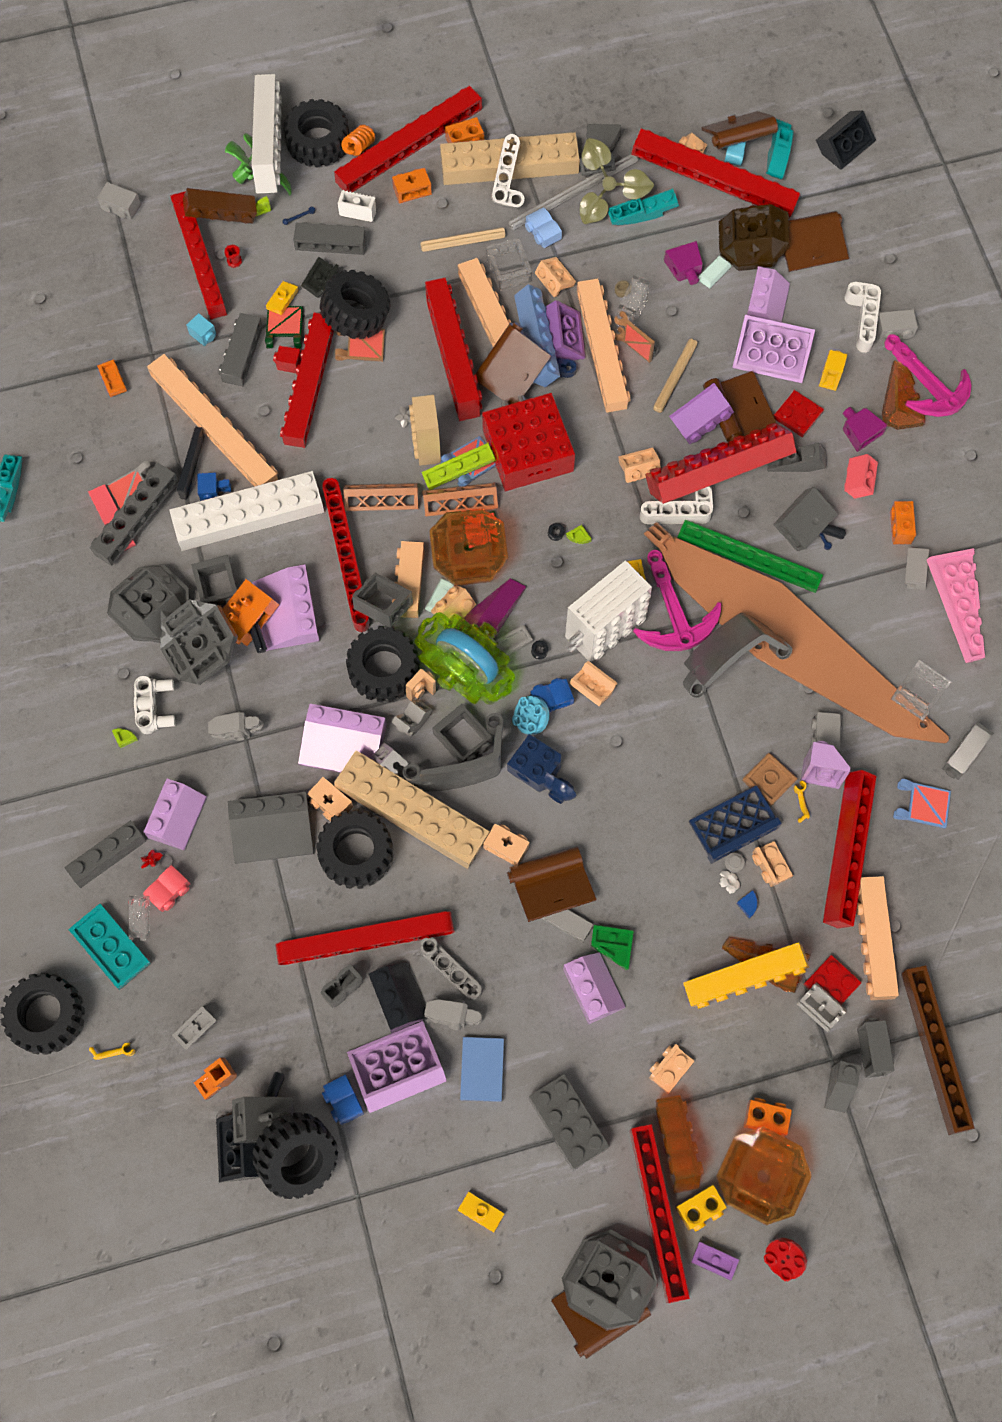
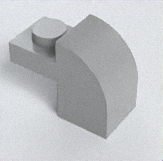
M419 699L410 701L404 713L395 716L392 723L396 725L397 730L411 737L423 726L433 709Z

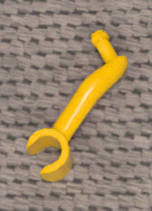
M804 781L799 782L803 789H798L796 785L793 787L794 792L798 794L800 809L804 814L801 818H798L797 821L799 823L806 818H810L803 795L806 789Z
M130 1043L123 1044L122 1048L98 1054L94 1047L89 1048L95 1060L125 1054L126 1056H133L135 1054V1049L126 1053V1048L130 1046Z

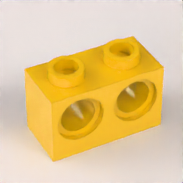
M829 351L819 387L836 391L843 373L847 354L840 351Z
M714 1185L677 1206L676 1210L688 1231L694 1229L696 1232L706 1226L704 1221L712 1218L714 1221L723 1216L722 1210L727 1207ZM708 1198L716 1202L715 1210H709L706 1207V1200ZM690 1209L697 1211V1221H691L688 1218L687 1214Z

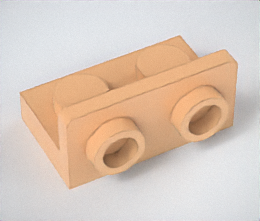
M557 257L541 260L535 271V275L553 297H557L561 289L573 287L576 283L575 279Z
M653 447L618 457L619 464L625 473L626 483L646 478L645 474L649 473L651 469L660 467V459Z
M420 669L406 684V697L410 701H413L415 698L419 699L425 692L424 689L432 695L436 693V681L432 673Z
M775 841L754 849L752 859L756 866H760L762 878L765 883H769L770 887L793 877Z
M677 1044L673 1048L669 1045L662 1054L665 1057L661 1063L656 1061L649 1070L652 1073L649 1078L668 1094L694 1063V1060L679 1049Z

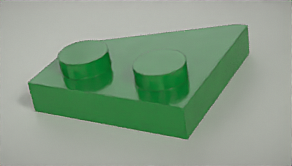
M594 925L591 947L623 969L628 970L633 931Z

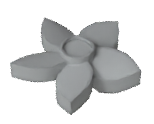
M400 406V414H397L394 418L401 421V426L404 428L408 422L411 423L409 409L406 411L405 408Z

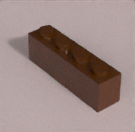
M187 188L183 197L185 216L253 224L257 214L255 196Z

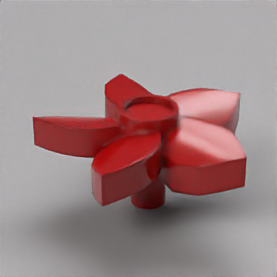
M152 849L148 856L141 857V860L144 862L141 868L143 869L149 864L151 867L156 866V861H159L163 855L158 852L155 853Z

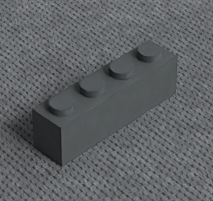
M307 222L296 223L293 238L294 247L298 251L364 255L365 227L343 226L340 224L326 225L323 223L311 224Z
M240 313L238 319H235L234 332L229 337V347L224 351V362L219 366V375L223 383L243 387L263 327L260 317Z
M130 820L64 868L74 882L82 888L141 846L146 840Z

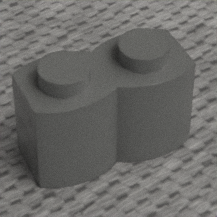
M351 965L345 967L339 972L336 979L331 980L322 988V997L332 1008L340 1005L347 997V994L359 988L363 981L361 975Z

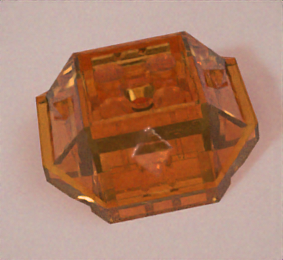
M485 509L446 512L429 530L433 568L454 586L492 582L508 561L504 522ZM471 545L474 549L468 552L464 550V547Z
M765 1127L735 1136L716 1174L726 1204L764 1225L793 1217L811 1179V1173L802 1146ZM759 1171H764L768 1175L766 1183L758 1179Z

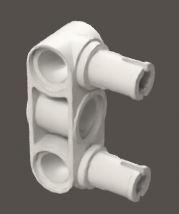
M140 676L135 680V722L143 734H151L162 727L176 726L174 715L157 716L155 694L162 691H174L173 679L156 680L147 676ZM143 685H149L147 689L141 690ZM144 721H150L148 725L142 726Z

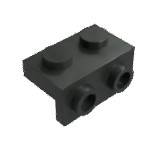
M318 257L302 282L301 287L319 298L329 278L339 273L336 271L339 265L335 264L332 266Z

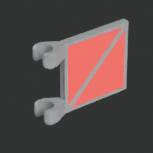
M144 461L138 468L105 485L118 509H121L127 497L134 493L139 482L144 480L142 475L148 474L152 468L148 461Z

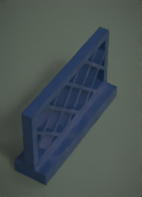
M757 785L689 820V824L706 851L707 858L711 864L779 829L782 824L779 818L775 817ZM755 792L759 799L757 805L746 802L748 795ZM736 802L743 805L740 814L729 811L732 803ZM745 805L756 808L754 818L743 815ZM758 810L766 811L770 818L765 821L756 819ZM717 811L726 813L724 822L713 820L714 813ZM728 814L739 817L737 827L726 824ZM742 818L753 821L750 829L746 830L739 827ZM700 820L709 822L707 831L698 829L695 823ZM711 823L722 826L720 835L709 832ZM725 827L736 830L733 838L730 839L722 836ZM707 837L719 839L717 846L710 849L706 843Z

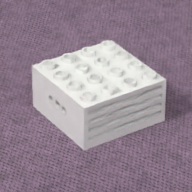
M626 560L568 607L565 637L570 645L567 649L570 652L577 649L590 663L594 660H599L604 655V651L615 647L622 636L627 637L632 632L634 626H640L646 620L652 587Z

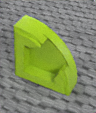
M267 196L261 198L256 203V216L271 211Z
M582 525L566 533V537L577 544H586L592 540Z
M121 728L112 730L120 748L138 741L131 731Z

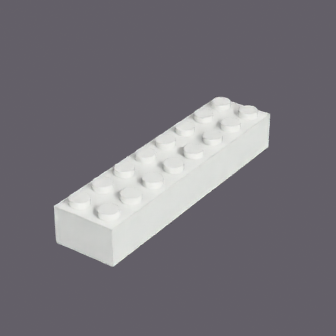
M275 74L255 75L252 171L256 193H277V185H280V174L278 173H281V154L279 151L281 150V141L278 139H281L282 97L281 95L279 96L280 83L276 81Z
M313 471L169 510L181 551L324 513Z

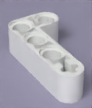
M514 134L508 135L503 142L491 198L496 204L519 208L524 203L523 194L509 189L520 144L519 138ZM513 139L516 145H513L511 152H504V150L508 151L509 149L507 141ZM505 156H509L512 159L511 165L503 163ZM500 174L508 176L506 183L499 181ZM497 191L503 192V200H497L495 198V193ZM512 196H519L521 199L520 204H513Z
M852 282L848 285L844 298L850 305L861 306L856 348L860 352L866 353L871 350L876 337L881 289L874 284Z
M708 486L695 491L694 501H669L664 504L660 501L645 502L641 506L640 520L644 524H654L655 522L659 524H683L685 520L695 524H705L711 519L713 511L712 490ZM664 511H668V512H670L671 514H665V513H663V512H664ZM700 511H706L707 514H702Z

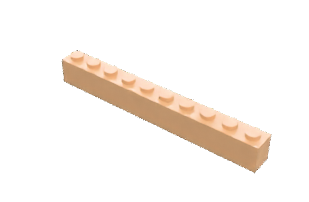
M163 354L147 366L150 376L198 427H202L203 433L254 487L278 480L277 470L272 465L269 466L266 463L265 457L255 451V447L250 441L246 442L243 439L244 436L239 429L235 430L232 427V422L227 417L224 418L221 415L220 409L210 403V399L205 393L201 394L196 383L188 380L187 374L177 368V364L172 358L168 359Z

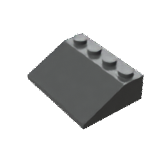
M298 792L228 801L229 824L235 864L313 855L309 798L307 793Z

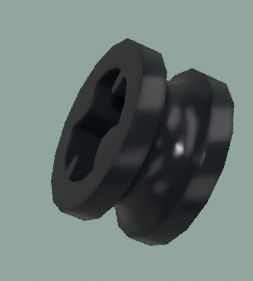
M559 523L551 524L548 529V537L553 541L561 540L565 532L564 527ZM553 529H556V531H557V529L560 530L558 536H557V534H555V535L552 534V533H553Z
M539 640L532 644L531 654L535 659L541 660L547 656L548 645L546 642ZM537 647H540V649L543 647V653L536 652Z

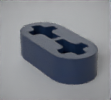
M556 358L560 377L571 378L576 374L577 366L573 360ZM567 366H570V371H567Z

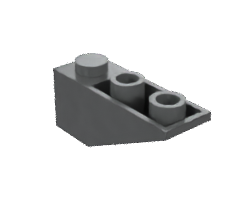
M819 443L796 447V453L768 463L767 471L811 472L825 469L826 453Z

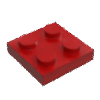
M794 390L774 414V418L803 438L821 416L824 409Z
M831 955L803 985L810 990L815 983L819 984L842 1005L858 988L861 982Z

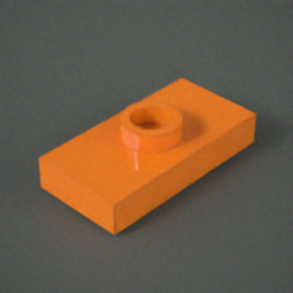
M114 359L97 365L110 397L127 391Z

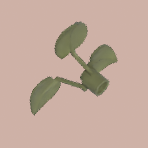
M592 138L586 140L582 152V162L590 170L601 168L605 177L602 183L604 189L599 196L594 192H589L582 198L580 217L583 224L598 222L607 215L608 204L604 199H601L606 191H612L616 186H624L623 195L625 197L639 199L648 194L654 186L648 176L638 169L628 171L624 176V183H617L613 177L607 176L603 165L611 161V152L603 142Z

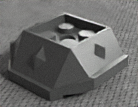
M164 564L138 567L110 592L107 614L134 641L161 643V621L190 600V590ZM146 599H152L150 602L144 603Z
M188 600L161 621L160 649L177 680L201 685L229 663L238 636L221 606Z
M613 1230L584 1239L562 1276L569 1308L605 1330L638 1324L658 1286L649 1251ZM606 1274L615 1276L614 1280L610 1283L604 1282L603 1278Z

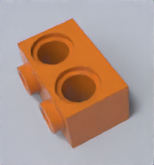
M477 117L445 127V136L448 143L484 140V132Z
M895 501L890 510L892 543L912 544L916 536L913 501Z
M754 1098V1101L750 1100L748 1102L743 1127L785 1137L788 1135L792 1110L787 1109L785 1104L774 1103V1105L766 1104L764 1099ZM757 1108L762 1111V1119H756L753 1116V1109ZM775 1113L783 1117L782 1124H777L773 1120Z

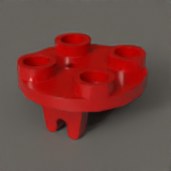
M776 1238L766 1248V1254L764 1255L765 1263L783 1281H790L800 1277L807 1268V1257L804 1250L791 1239Z

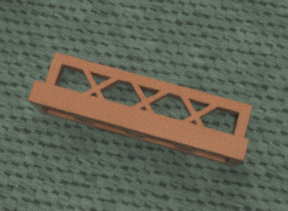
M418 483L345 485V511L418 509ZM406 495H414V504L407 505L402 499ZM356 496L360 503L357 506H349L348 497ZM369 496H374L379 501L375 505H369L365 500ZM387 496H393L397 499L393 505H388L383 500Z
M495 483L422 491L425 517L498 508ZM485 495H493L494 504L486 505L481 500ZM467 497H473L476 500V503L470 507L466 506L463 502ZM449 499H454L458 502L455 508L449 509L445 505ZM436 501L440 506L435 511H428V502Z

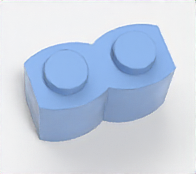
M544 207L526 216L525 227L529 233L531 232L534 235L538 245L540 244L545 248L562 239L560 227Z

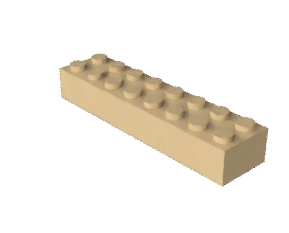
M576 132L518 137L520 144L512 179L579 174L580 160ZM505 138L440 144L444 185L495 181ZM513 139L507 141L509 149L508 151L504 150V152H511L513 145H516ZM505 156L503 163L511 165L512 159L509 156ZM500 174L499 180H508V176Z
M355 750L334 782L335 787L345 795L466 869L470 867L490 832Z

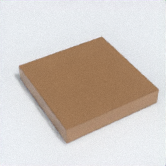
M768 753L742 781L750 788L757 785L766 802L771 807L798 778Z

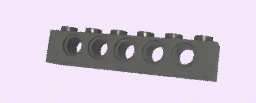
M159 463L152 467L146 478L139 482L134 493L127 497L121 509L115 512L113 519L104 526L101 534L92 541L89 548L93 554L112 566L177 485L179 480L176 474Z

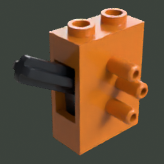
M245 579L222 610L238 636L236 641L238 645L242 642L248 646L253 640L257 653L266 652L267 645L261 628L275 612L279 604Z

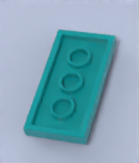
M100 903L68 929L118 990L151 964Z

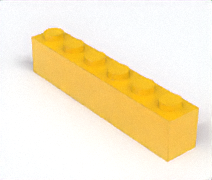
M798 942L683 982L690 1005L701 1009L709 1006L710 1001L716 1000L717 1003L729 999L728 995L733 993L739 996L747 993L748 988L754 986L755 989L765 987L768 981L774 980L775 983L787 979L786 975L791 973L794 976L806 972L805 969L810 966L802 944Z

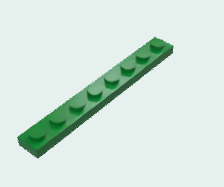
M687 520L684 521L677 537L816 593L823 577L821 573Z

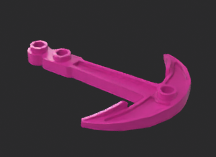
M890 334L887 336L884 342L885 348L892 351L897 361L908 367L937 399L935 402L932 399L907 401L906 406L918 413L935 417L949 416L962 409L971 394V380L965 369L961 371L960 381L956 390L951 392L917 358L913 351L905 343L901 342L897 335Z
M652 550L648 553L647 561L651 565V572L655 583L660 588L674 633L661 635L658 631H644L637 628L633 632L644 643L664 651L691 649L708 638L717 626L721 613V603L717 602L713 610L702 618V623L690 627L672 587L667 566L662 561V554L658 550ZM657 558L658 561L653 562L652 559ZM663 574L664 577L659 578L658 575ZM687 639L689 642L685 644L682 640Z

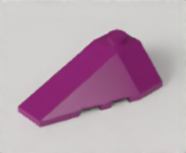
M511 578L475 606L463 618L456 630L467 634L471 638L477 635L480 637L487 630L489 634L484 641L486 642L485 646L489 648L491 642L494 641L525 591L526 586Z

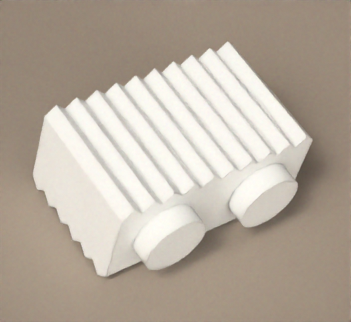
M342 190L338 201L339 215L373 222L376 214L375 197Z

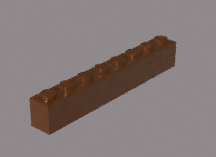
M925 965L906 969L901 976L948 1136L973 1130L975 1127L927 967Z

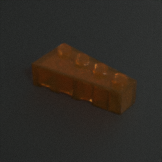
M681 1095L656 1099L655 1108L660 1131L665 1136L663 1138L665 1154L670 1156L668 1158L670 1175L675 1176L674 1193L699 1189L701 1174H704L701 1161H697L696 1154H698L697 1143L692 1141L691 1134H693L691 1121H687L685 1115L688 1114L686 1101L682 1102Z

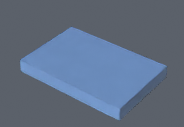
M463 1037L460 1100L502 1102L504 1039Z

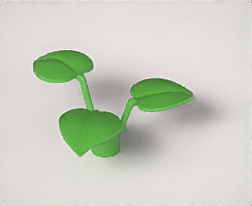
M245 133L243 135L244 140L252 148L253 137ZM230 141L226 145L225 153L233 155L242 162L232 173L233 178L242 184L247 178L249 180L253 178V174L251 175L252 168L249 166L252 155L248 158L244 150L237 143ZM282 172L278 173L280 174V184L287 190L290 196L291 185L289 180Z

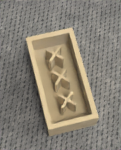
M434 395L412 397V405H409L415 459H419V466L438 464L441 462Z

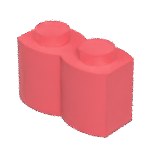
M171 865L143 894L161 912L168 911L174 906V901L178 896L182 897L188 892V886L191 883Z

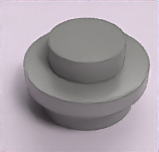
M730 853L725 858L724 864L728 871L737 873L743 869L745 862L740 854Z

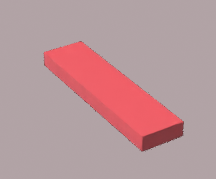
M104 484L88 491L104 525H106L113 519L118 509ZM134 540L131 541L125 550L135 546Z

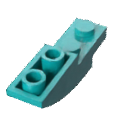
M776 119L778 131L772 134L766 174L782 179L789 159L794 130H791V124Z
M670 189L640 200V198L632 199L608 208V214L612 225L636 224L662 217L663 212L678 207L679 204L674 189Z
M4 454L1 461L0 522H5L8 512H11L13 509L21 476L22 456Z

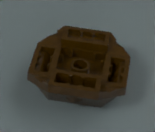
M772 204L751 205L745 208L733 209L719 221L720 255L738 271L758 269V266L764 268L774 267L778 259L790 246L788 212Z

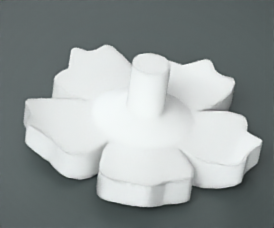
M722 871L720 873L722 878L719 884L721 887H726L730 894L735 893L740 888V882L737 880L738 878L735 873H729V871Z

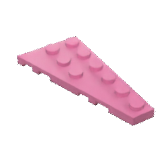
M974 548L931 556L926 559L966 663L985 658L983 636L980 634L982 622L978 615L980 601L978 581L975 580L974 571H976V563H973Z

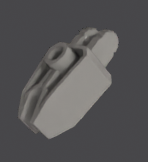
M238 711L232 714L217 716L209 721L208 734L220 740L242 741L250 738V733L263 730L264 723L257 716L247 717L244 712Z
M454 999L453 1002L434 1000L426 1003L425 1017L434 1023L447 1025L452 1030H460L465 1027V1024L478 1026L482 1021L481 1013L468 1009V1005L463 1000Z

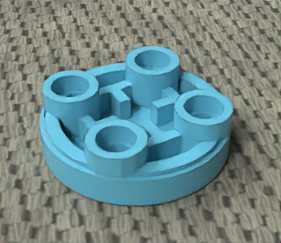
M536 696L521 697L516 705L512 723L525 734L535 735L541 733L549 721L547 704L543 699Z

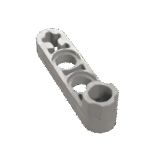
M424 938L421 941L420 950L423 957L463 996L472 1001L477 1000L481 996L482 989L480 984L434 938ZM428 945L430 947L433 945V951L427 952L425 946ZM440 951L441 953L437 955V957L433 961L432 958H434V955L438 954V952ZM447 958L450 962L449 966L446 968L439 967V959ZM457 971L462 972L464 975V979L461 982H455L452 979V975ZM467 979H469L468 985L471 988L476 986L477 994L474 995L472 993L469 995V989L466 986L462 989L460 986L464 985Z

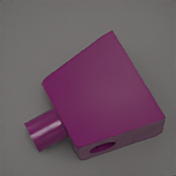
M696 241L665 251L664 262L677 281L687 279L690 285L699 282L698 275L702 271V260Z
M849 407L843 412L844 417L847 419L843 426V431L857 452L881 437L887 428V424L867 408H863L856 413Z

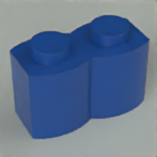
M556 678L551 681V684L545 686L539 684L530 691V696H536L545 701L549 712L574 704V697L567 679Z
M346 1075L323 1086L325 1091L322 1092V1095L327 1104L330 1102L334 1110L330 1112L335 1122L339 1121L341 1125H344L364 1114Z

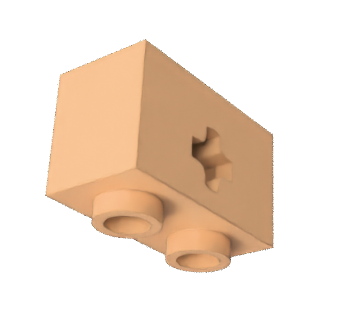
M324 777L307 793L309 804L316 810L320 808L324 812L323 816L330 822L331 817L334 815L340 817L342 816L341 812L347 810L348 813L353 808L352 801ZM326 800H328V801H331V800H332L333 803L330 804L329 802L326 803L325 801H326Z
M494 824L483 843V849L514 866L519 865L529 849L528 839L521 834L515 835L510 832L511 830L505 825L500 824L499 826ZM511 842V845L504 846V843Z

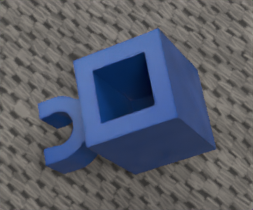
M216 472L197 474L200 501L218 497L219 492H231L230 480L224 479L219 481Z

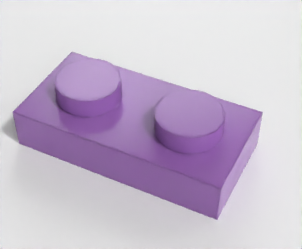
M698 1242L691 1263L730 1281L739 1262L738 1259L701 1242Z

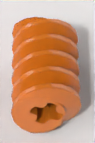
M364 124L358 126L342 140L343 151L348 155H360L374 143V131Z

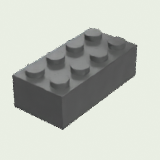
M565 1074L529 1096V1101L572 1171H575L610 1147Z

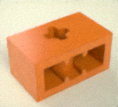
M425 168L415 169L411 172L392 177L393 189L399 204L432 195L431 183Z

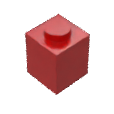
M279 345L278 351L274 353L273 357L277 370L296 373L297 365L301 363L300 349Z

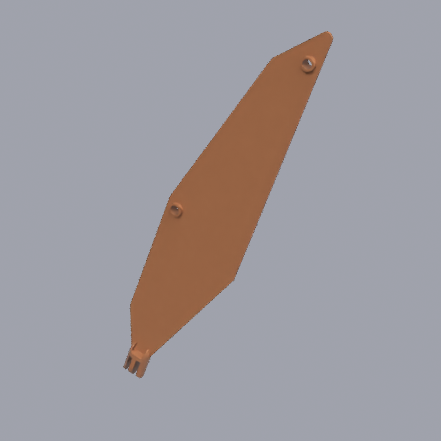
M655 522L654 526H651L649 531L644 533L660 549L675 582L702 608L710 613L717 602L721 603L719 624L723 625L736 615L746 613L768 626L792 647L791 655L787 659L782 660L769 649V643L762 641L758 644L761 646V649H756L754 646L749 650L757 659L894 737L943 744L949 741L947 734L781 582L675 538L658 522ZM920 723L925 724L926 727L922 728Z

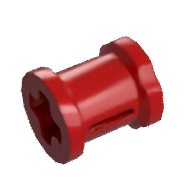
M228 245L224 250L228 266L232 268L239 267L242 264L240 249L236 245Z

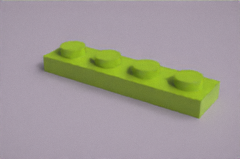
M486 443L421 473L428 489L431 490L496 460L489 444Z

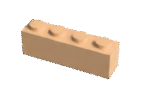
M401 541V548H397V559H400L399 565L395 567V576H398V582L394 583L412 591L413 604L401 617L418 618L424 542Z

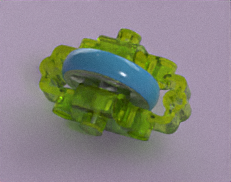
M440 612L434 614L432 618H425L418 627V635L414 640L416 646L422 650L418 658L439 676L437 682L444 689L451 691L454 688L471 703L477 704L481 699L488 705L494 704L499 699H504L511 693V684L515 680L514 672L507 667L511 659L497 647L499 643L493 639L497 631L493 626L486 622L480 627L475 623L470 625L458 614L454 613L449 619ZM431 622H434L431 625L430 630L426 631V633L422 635V633L426 630L425 628L428 625H430ZM438 624H440L444 630L438 635L435 646L426 641L425 638H431L436 633ZM500 674L504 679L499 680L492 686V694H490L482 684L491 683ZM505 683H507V684L504 686L503 692H501L500 694H498V693H499V690H500V687L503 686Z

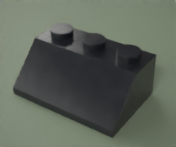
M863 110L848 112L816 139L822 155L839 169H843L876 141Z
M407 962L388 965L368 973L391 1033L428 1019L424 1015L425 1006Z
M233 1114L216 1118L219 1183L260 1178L253 1165V1149L258 1144L234 1143Z

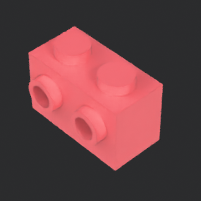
M869 454L849 458L844 491L854 499L873 495L878 462Z

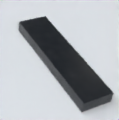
M195 427L177 487L180 499L187 500L205 437L202 427Z

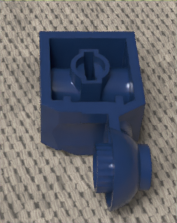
M528 734L507 763V771L538 792L548 789L550 791L548 795L557 803L562 804L564 801H570L577 796L573 790L574 787L563 778H556L561 770V754Z

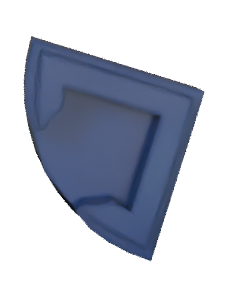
M753 890L737 902V905L749 919L757 908V898Z

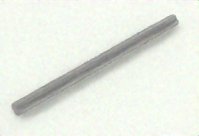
M629 154L616 161V170L606 171L607 176H612L636 163L639 157ZM603 172L595 173L509 220V227L515 230L526 223V216L543 207L549 211L605 179Z

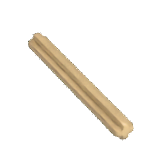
M502 227L421 242V250L425 252L505 237V230Z
M688 340L654 404V411L661 413L697 347L696 340Z

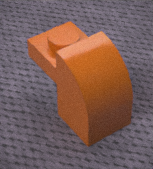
M220 1057L204 1070L205 1074L195 1081L194 1084L203 1098L208 1100L223 1087H227L232 1083L237 1074L227 1059Z

